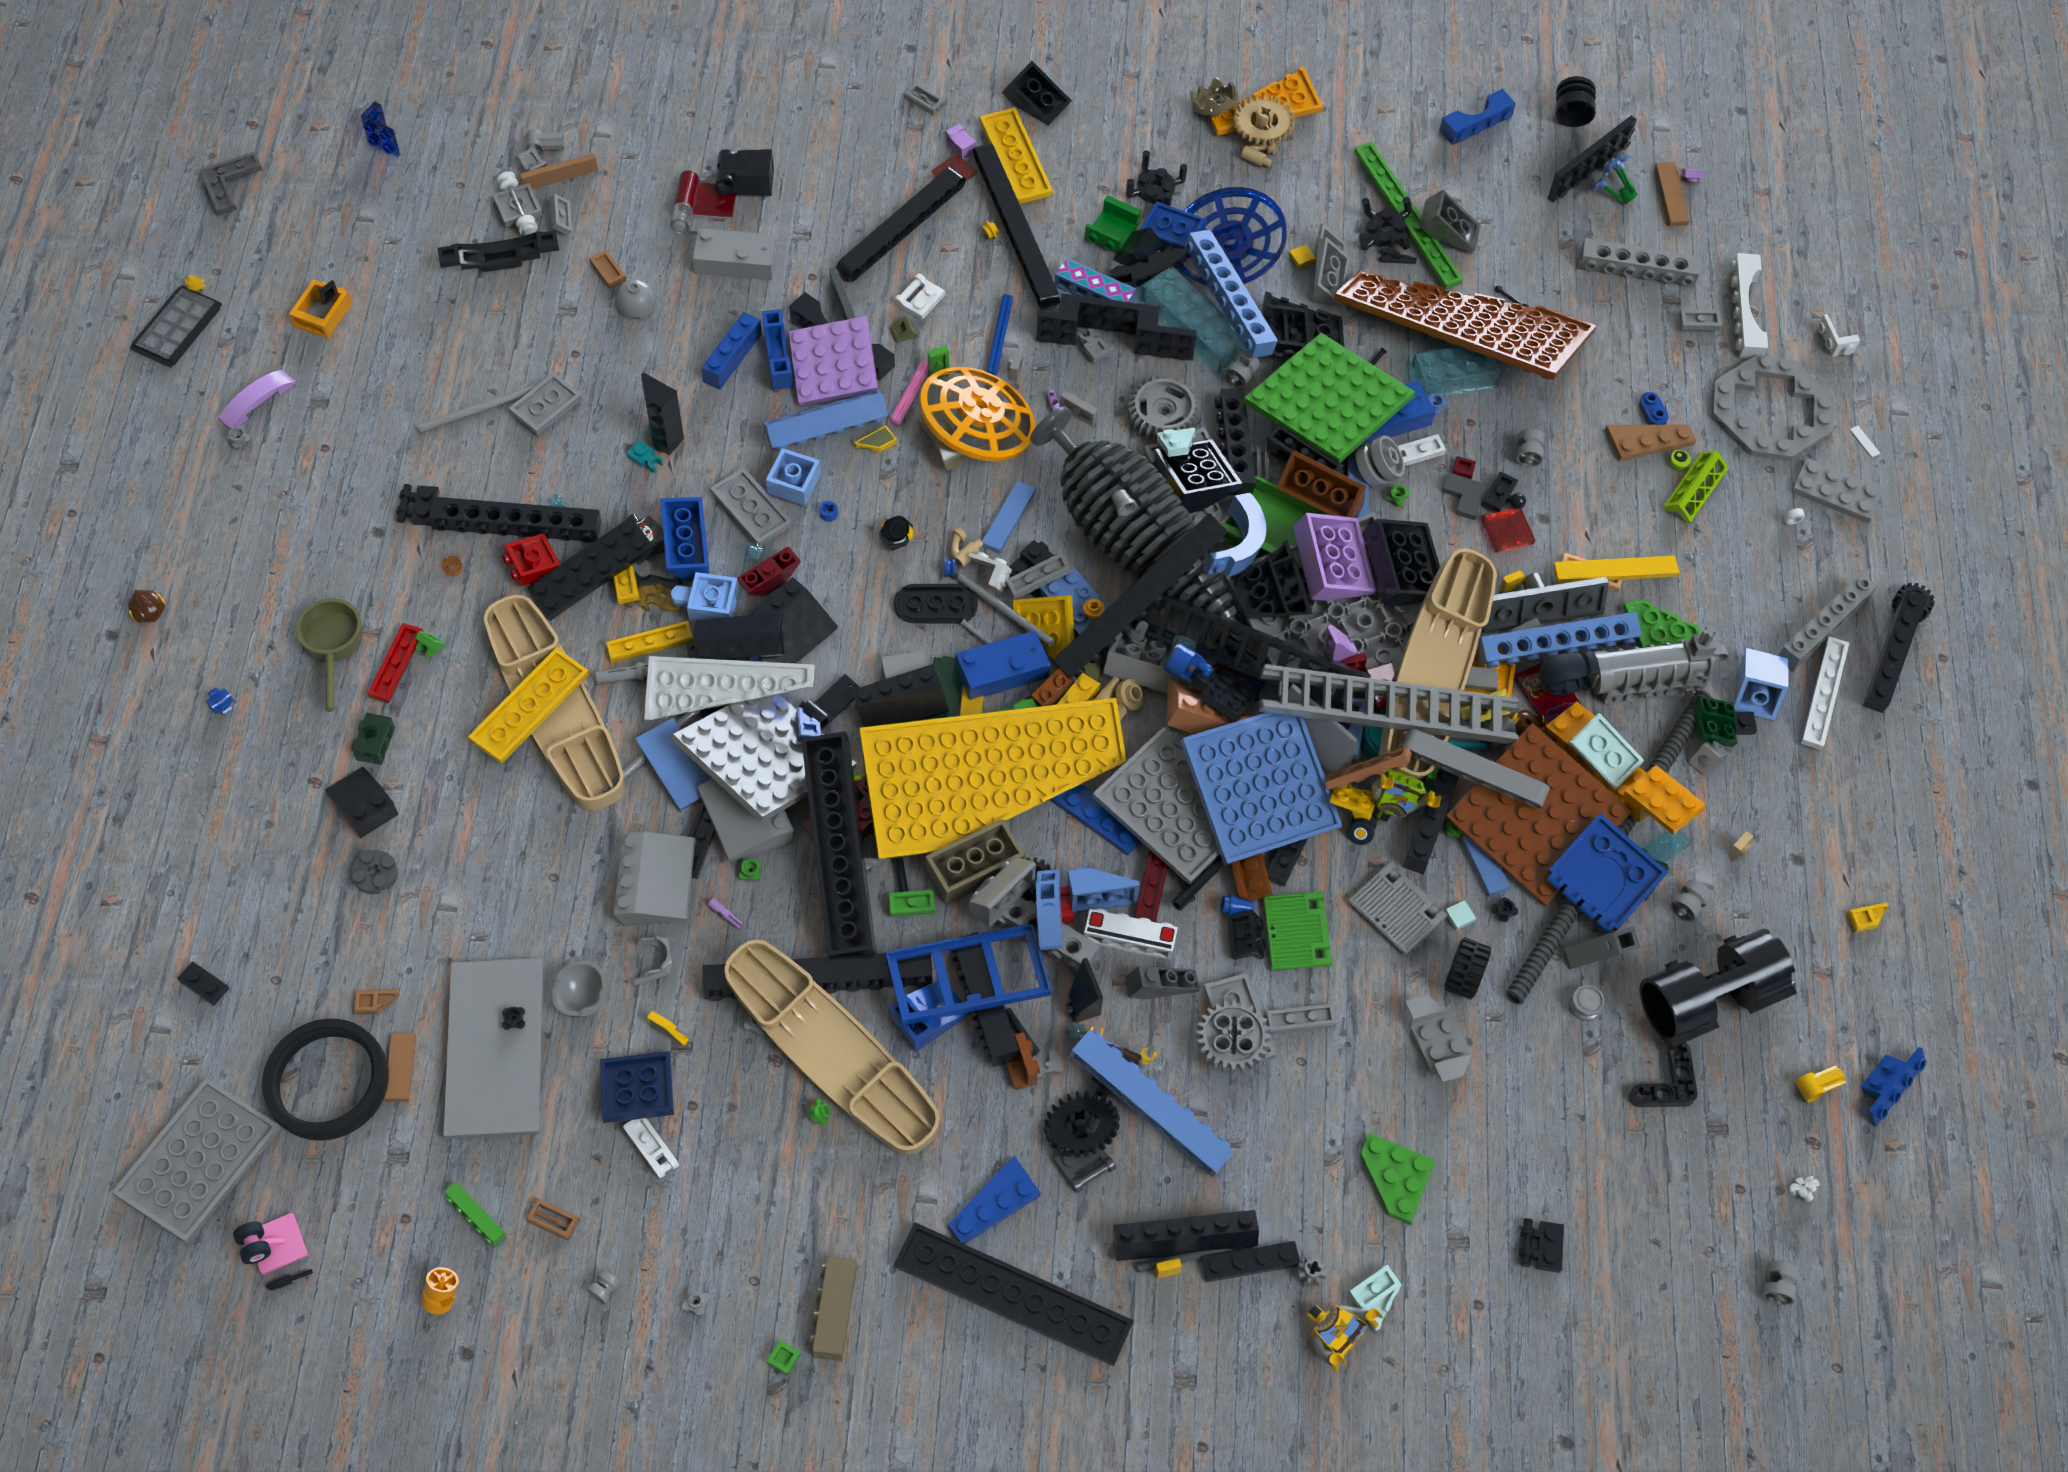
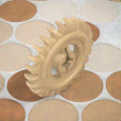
M1265 94L1262 100H1259L1258 95H1256L1254 102L1249 96L1248 104L1243 100L1242 107L1238 104L1237 109L1234 111V127L1239 134H1242L1243 138H1248L1249 142L1254 140L1255 144L1262 142V145H1266V143L1273 145L1274 141L1280 143L1281 140H1285L1287 136L1291 135L1295 124L1294 112H1291V106L1285 109L1286 101L1279 105L1280 98L1273 102V95H1271L1268 101H1266ZM1252 116L1256 117L1255 126L1250 121ZM1273 116L1278 122L1275 127L1272 125Z

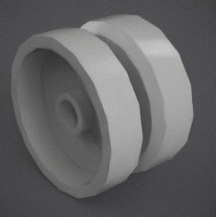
M1383 435L1372 441V443L1368 442L1356 450L1358 469L1370 486L1377 488L1386 484L1389 480L1393 481L1404 475L1405 465L1402 454L1396 443L1389 436Z

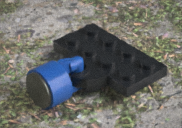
M1178 643L1163 666L1164 670L1179 680L1181 678L1192 684L1191 687L1201 691L1200 700L1235 722L1260 694L1253 684L1243 682L1232 671L1224 669L1220 674L1213 672L1212 667L1201 655L1183 643ZM1190 665L1197 668L1193 673L1188 670Z

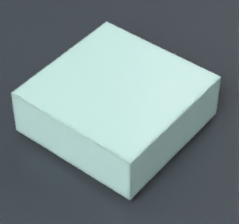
M1465 900L1445 910L1455 930H1459L1476 921V917Z

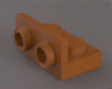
M1058 668L1025 700L1033 698L1034 702L1040 707L1050 706L1074 682L1061 668Z
M1263 853L1233 862L1230 865L1231 873L1235 877V892L1238 897L1252 902L1272 894Z

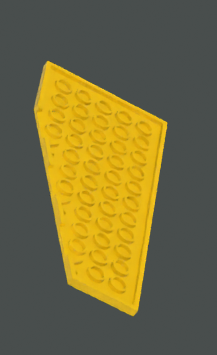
M1116 698L859 728L878 860L933 853L1002 819L1007 821L1127 761Z

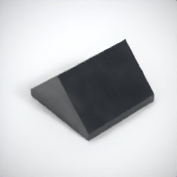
M1151 227L1133 231L1114 257V261L1125 266H1132L1137 262L1148 263L1147 255L1157 251L1165 252L1166 246Z

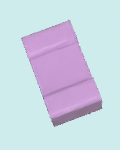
M961 124L945 131L946 142L960 158L973 153L976 141L966 133Z

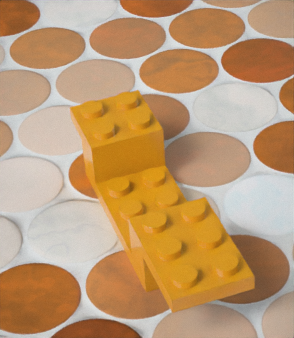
M1575 702L1546 725V732L1561 743V748L1632 810L1629 815L1639 823L1646 817L1651 816L1674 835L1705 810V803L1657 765L1647 773L1638 767L1613 791L1568 744L1595 716L1580 703Z

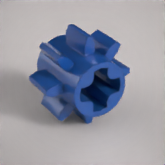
M214 688L207 693L210 698L206 700V703L215 714L220 711L225 715L233 709L230 704L234 702V699L225 688L221 691Z

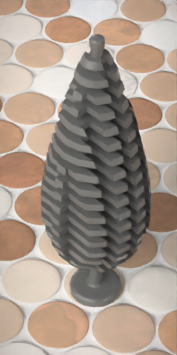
M1065 406L1057 408L1036 426L1030 436V441L1036 446H1041L1054 439L1068 454L1064 461L1060 484L1063 487V502L1067 500L1066 508L1068 513L1072 515L1073 523L1080 528V531L1086 537H1089V541L1092 544L1098 546L1101 552L1109 555L1112 561L1119 563L1122 569L1127 572L1130 571L1132 576L1139 579L1195 526L1193 519H1190L1187 509L1181 506V500L1174 495L1172 487L1166 484V479L1161 473H1158V470L1149 463L1146 457L1139 455L1130 448H1126L1122 444H1110V441L1101 440L1092 443L1088 441L1076 445L1063 431L1071 418L1070 410ZM1119 490H1125L1130 498L1134 499L1137 503L1136 509L1127 516L1118 515L1116 512L1117 507L1112 500L1113 494ZM1208 557L1202 562L1198 559L1193 564L1195 567L1193 571L1187 576L1182 574L1177 579L1179 581L1178 585L1171 591L1167 588L1163 592H1168L1167 595L1193 603L1195 606L1238 622L1234 618L1237 613L1235 606L1226 610L1231 604L1232 597L1230 593L1222 595L1226 588L1225 582L1221 580L1216 584L1221 574L1207 575L1203 570Z

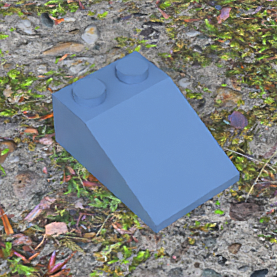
M1074 868L1068 871L1067 880L1073 914L1088 912L1089 909H1108L1136 905L1140 887L1139 881L1094 868Z

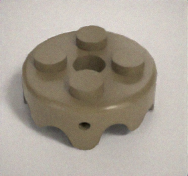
M1218 77L1212 79L1209 87L1199 86L1197 95L1194 91H1190L1194 111L1201 115H1210V117H1217L1221 113L1235 107L1239 100L1237 86L1233 82H1229L1228 86H1225Z

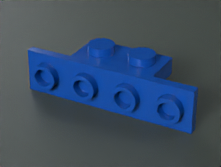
M1918 1047L1907 1062L1885 1055L1861 1085L1862 1092L1878 1098L1868 1110L1873 1126H1877L1881 1120L1887 1117L1894 1103L1896 1104L1900 1100L1901 1094L1907 1087L1912 1085L1919 1071L1921 1072L1925 1068L1926 1059L1923 1048Z

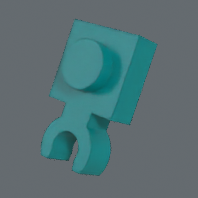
M641 440L626 452L627 458L641 468L644 465H648L649 470L653 473L657 472L654 464L664 465L663 459L660 456H655V450Z

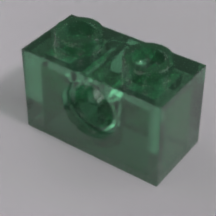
M371 713L365 714L364 720H361L358 726V736L352 741L351 751H353L357 761L382 765L395 731V725L391 717Z

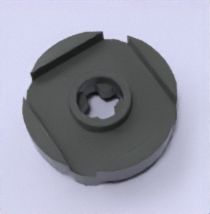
M365 850L354 862L351 874L354 883L360 891L367 894H379L382 890L389 889L395 884L398 877V868L390 854L380 850ZM374 868H378L380 873H376L374 876H371L370 871Z

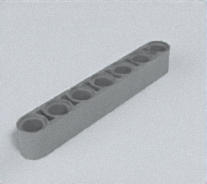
M1408 729L1400 748L1408 746L1411 756L1533 808H1543L1550 787L1543 782L1416 729Z

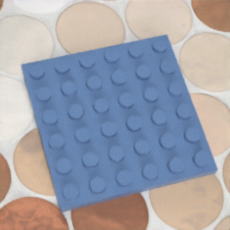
M1267 712L1180 739L1224 865L1342 827L1335 805L1329 803L1331 793L1330 790H1327L1324 783L1325 776L1303 717Z

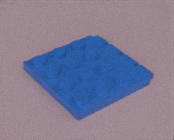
M1600 813L1547 871L1551 875L1546 881L1557 890L1562 885L1566 887L1561 894L1574 905L1579 900L1583 903L1578 909L1591 920L1599 916L1600 919L1595 924L1608 934L1612 929L1617 931L1669 872Z

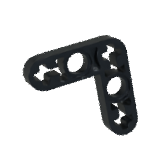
M1686 1042L1674 1048L1670 1045L1667 1050L1672 1083L1635 1085L1629 1093V1100L1632 1105L1642 1108L1686 1107L1693 1104L1697 1098V1087L1691 1050ZM1676 1048H1679L1680 1051H1683V1054L1680 1057L1681 1062H1678V1052H1674ZM1676 1069H1685L1688 1072V1077H1679ZM1684 1084H1687L1685 1087L1686 1094L1690 1095L1688 1099H1686L1685 1095H1681L1684 1091ZM1638 1091H1640L1641 1095H1649L1652 1091V1095L1645 1096L1643 1100H1640L1639 1096H1635ZM1657 1091H1666L1669 1099L1661 1100L1657 1096Z

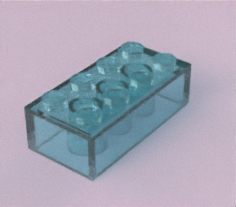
M1461 346L1416 352L1411 366L1415 380L1420 381L1428 397L1431 394L1443 396L1496 388L1499 386L1502 376V370L1497 359L1487 358L1481 353L1468 351L1467 348Z

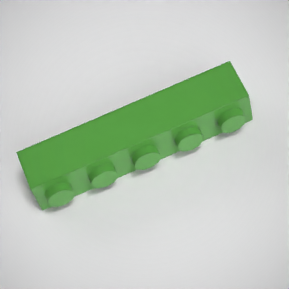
M457 1182L444 1191L446 1200L450 1204L454 1203L456 1205L455 1209L458 1213H463L466 1216L465 1220L470 1225L473 1223L476 1226L474 1229L480 1235L483 1234L485 1236L484 1239L489 1245L493 1244L496 1247L507 1237L505 1232Z

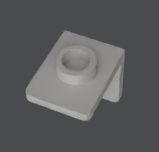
M1716 741L1713 743L1706 742L1691 758L1689 763L1703 775H1707L1718 760L1728 756L1729 753ZM1700 755H1706L1709 758L1710 762L1707 767H1702L1698 763Z

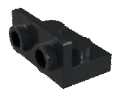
M1253 910L1227 916L1231 957L1237 960L1256 955L1259 959H1263L1266 943L1261 931L1264 929L1262 918Z

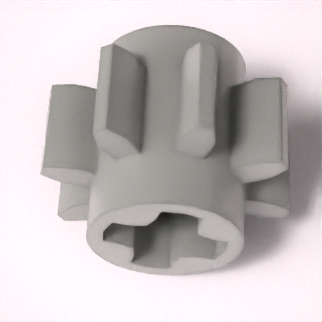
M1306 1256L1305 1264L1299 1263L1298 1269L1303 1271L1299 1274L1298 1279H1304L1307 1287L1313 1283L1318 1287L1320 1285L1319 1278L1326 1279L1328 1275L1322 1272L1327 1264H1322L1319 1261V1256L1315 1259H1310ZM1311 1268L1315 1269L1314 1275L1310 1274Z

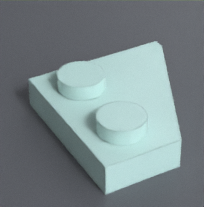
M1195 428L1167 429L1157 433V441L1168 457L1188 454L1193 438H1195Z
M1386 1265L1348 1292L1358 1308L1365 1310L1376 1308L1382 1314L1383 1318L1377 1317L1374 1319L1379 1324L1377 1328L1372 1327L1374 1332L1380 1329L1381 1323L1401 1287V1283L1390 1267Z

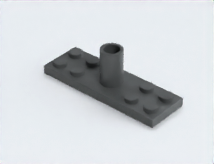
M1531 573L1523 579L1522 585L1525 590L1494 595L1489 621L1482 627L1484 633L1512 629L1535 618L1543 624L1604 614L1609 581L1606 577L1547 586L1541 574Z

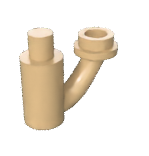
M1274 141L1273 145L1266 143V145H1262V143L1246 145L1241 153V158L1260 167L1263 165L1270 167L1272 160L1267 158V154L1274 155L1279 144ZM1261 150H1268V151H1267V154L1262 153V152H1260V151H1261Z
M957 528L952 531L951 555L953 559H956V566L962 569L972 560L968 557L969 552L974 554L980 552L979 548L983 546V542L977 539L974 543L969 542L959 551V542L963 543L967 536L961 528Z

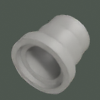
M1119 490L1112 496V500L1117 507L1116 512L1119 516H1127L1137 507L1135 500L1131 499L1125 490Z

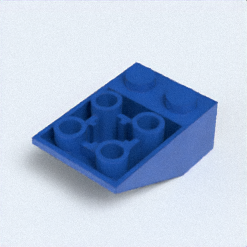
M939 981L905 996L909 1013L945 1006ZM950 987L954 1004L963 1003ZM897 1002L888 1007L890 1021L915 1052L970 1015V1012L902 1025Z

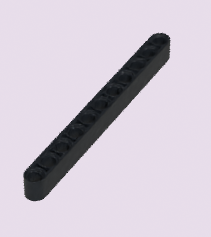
M990 143L974 147L973 154L976 164L1039 308L1042 309L1060 304L1057 287L994 145Z

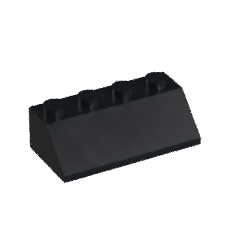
M643 372L641 379L653 446L657 451L664 452L670 456L684 440L677 391Z
M781 612L695 620V658L738 660L785 655Z
M934 664L852 690L863 727L921 721L949 712Z

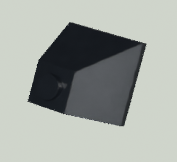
M1087 957L1083 958L1068 994V1003L1065 1004L1068 1016H1073L1075 1023L1100 1016L1102 1011L1103 995Z

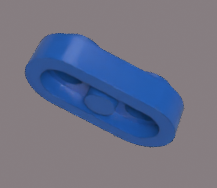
M1653 392L1644 393L1640 398L1639 407L1649 425H1666L1668 413L1660 397Z

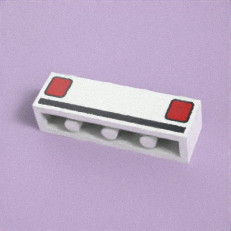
M1098 908L1095 910L1089 909L1084 936L1100 946L1171 960L1178 927H1174L1166 922L1161 924L1151 922L1147 918H1132L1124 913H1108L1106 910Z

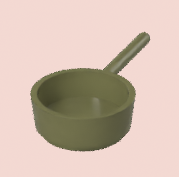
M336 598L323 599L308 606L300 615L296 625L298 639L306 651L315 659L325 662V708L328 712L334 710V662L346 659L355 653L363 639L362 622L358 610L351 603Z

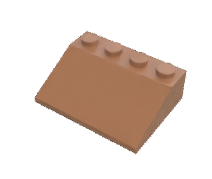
M1170 678L1167 681V725L1194 735L1234 723L1235 721L1200 700L1201 691ZM1247 709L1237 721L1253 716Z

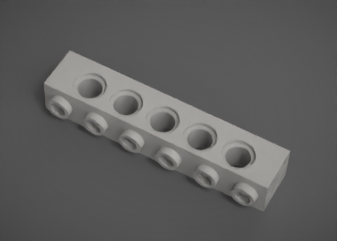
M1585 238L1581 249L1579 268L1695 287L1700 274L1701 256Z
M1862 573L1857 576L1782 648L1779 656L1788 658V669L1794 672L1826 642L1829 636L1831 637L1870 600L1877 585Z
M988 876L977 891L980 892L985 887L984 885L989 879ZM1020 897L995 923L999 926L1004 925L1007 928L1031 923L1038 926L1037 907ZM1016 913L1019 914L1021 917L1013 918L1010 915ZM1062 923L1063 948L1044 950L1053 960L1062 961L1071 971L1077 973L1083 958H1088L1090 966L1099 956L1100 946ZM1037 929V930H1034V932H1035L1036 939H1037L1038 946H1039V936H1038V929ZM1074 948L1077 952L1069 953L1067 949Z

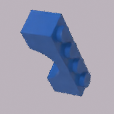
M1503 89L1498 90L1487 96L1484 112L1469 115L1457 110L1442 117L1439 130L1452 145L1463 142L1474 134L1477 135L1489 127H1494L1503 120L1510 119L1513 116L1516 103Z
M782 309L762 311L773 390L792 388V372L787 351Z

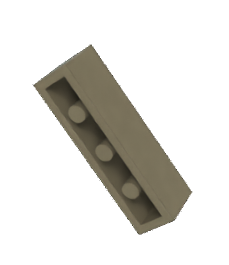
M828 1256L827 1264L822 1263L820 1278H824L823 1287H818L817 1302H820L819 1311L815 1310L813 1325H816L815 1335L811 1334L809 1349L813 1350L814 1358L843 1361L857 1271L856 1259Z

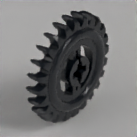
M1086 1090L1084 1097L1081 1098L1079 1092L1076 1091V1098L1074 1100L1067 1094V1103L1059 1098L1060 1108L1052 1104L1054 1113L1047 1111L1049 1120L1044 1119V1133L1046 1134V1140L1050 1142L1052 1148L1057 1149L1058 1153L1065 1152L1068 1157L1074 1153L1075 1158H1079L1081 1154H1084V1157H1088L1089 1152L1095 1155L1097 1154V1149H1106L1105 1144H1111V1138L1117 1136L1116 1131L1120 1128V1116L1117 1107L1113 1106L1111 1100H1108V1103H1106L1105 1095H1102L1099 1100L1098 1094L1095 1091L1094 1096L1090 1098ZM1097 1118L1099 1124L1096 1131L1092 1133V1122ZM1070 1120L1072 1130L1067 1133L1066 1125Z

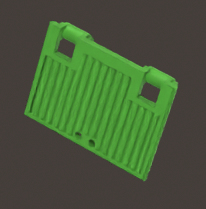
M1323 891L1263 897L1271 970L1332 966ZM1309 901H1315V909H1309ZM1315 950H1321L1322 958L1316 959Z

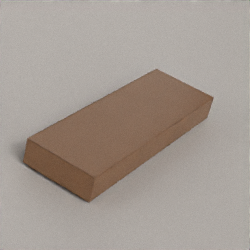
M391 1033L388 1061L389 1082L384 1098L386 1102H410L416 1043L415 1033Z

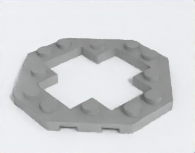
M1755 355L1715 380L1713 384L1712 418L1717 423L1720 421L1726 427L1725 431L1735 441L1739 440L1750 455L1792 461L1798 454L1809 450L1820 440L1826 439L1833 433L1834 397L1797 361ZM1755 375L1793 381L1792 397L1812 400V427L1793 424L1791 440L1754 435V418L1734 415L1735 388L1753 391Z

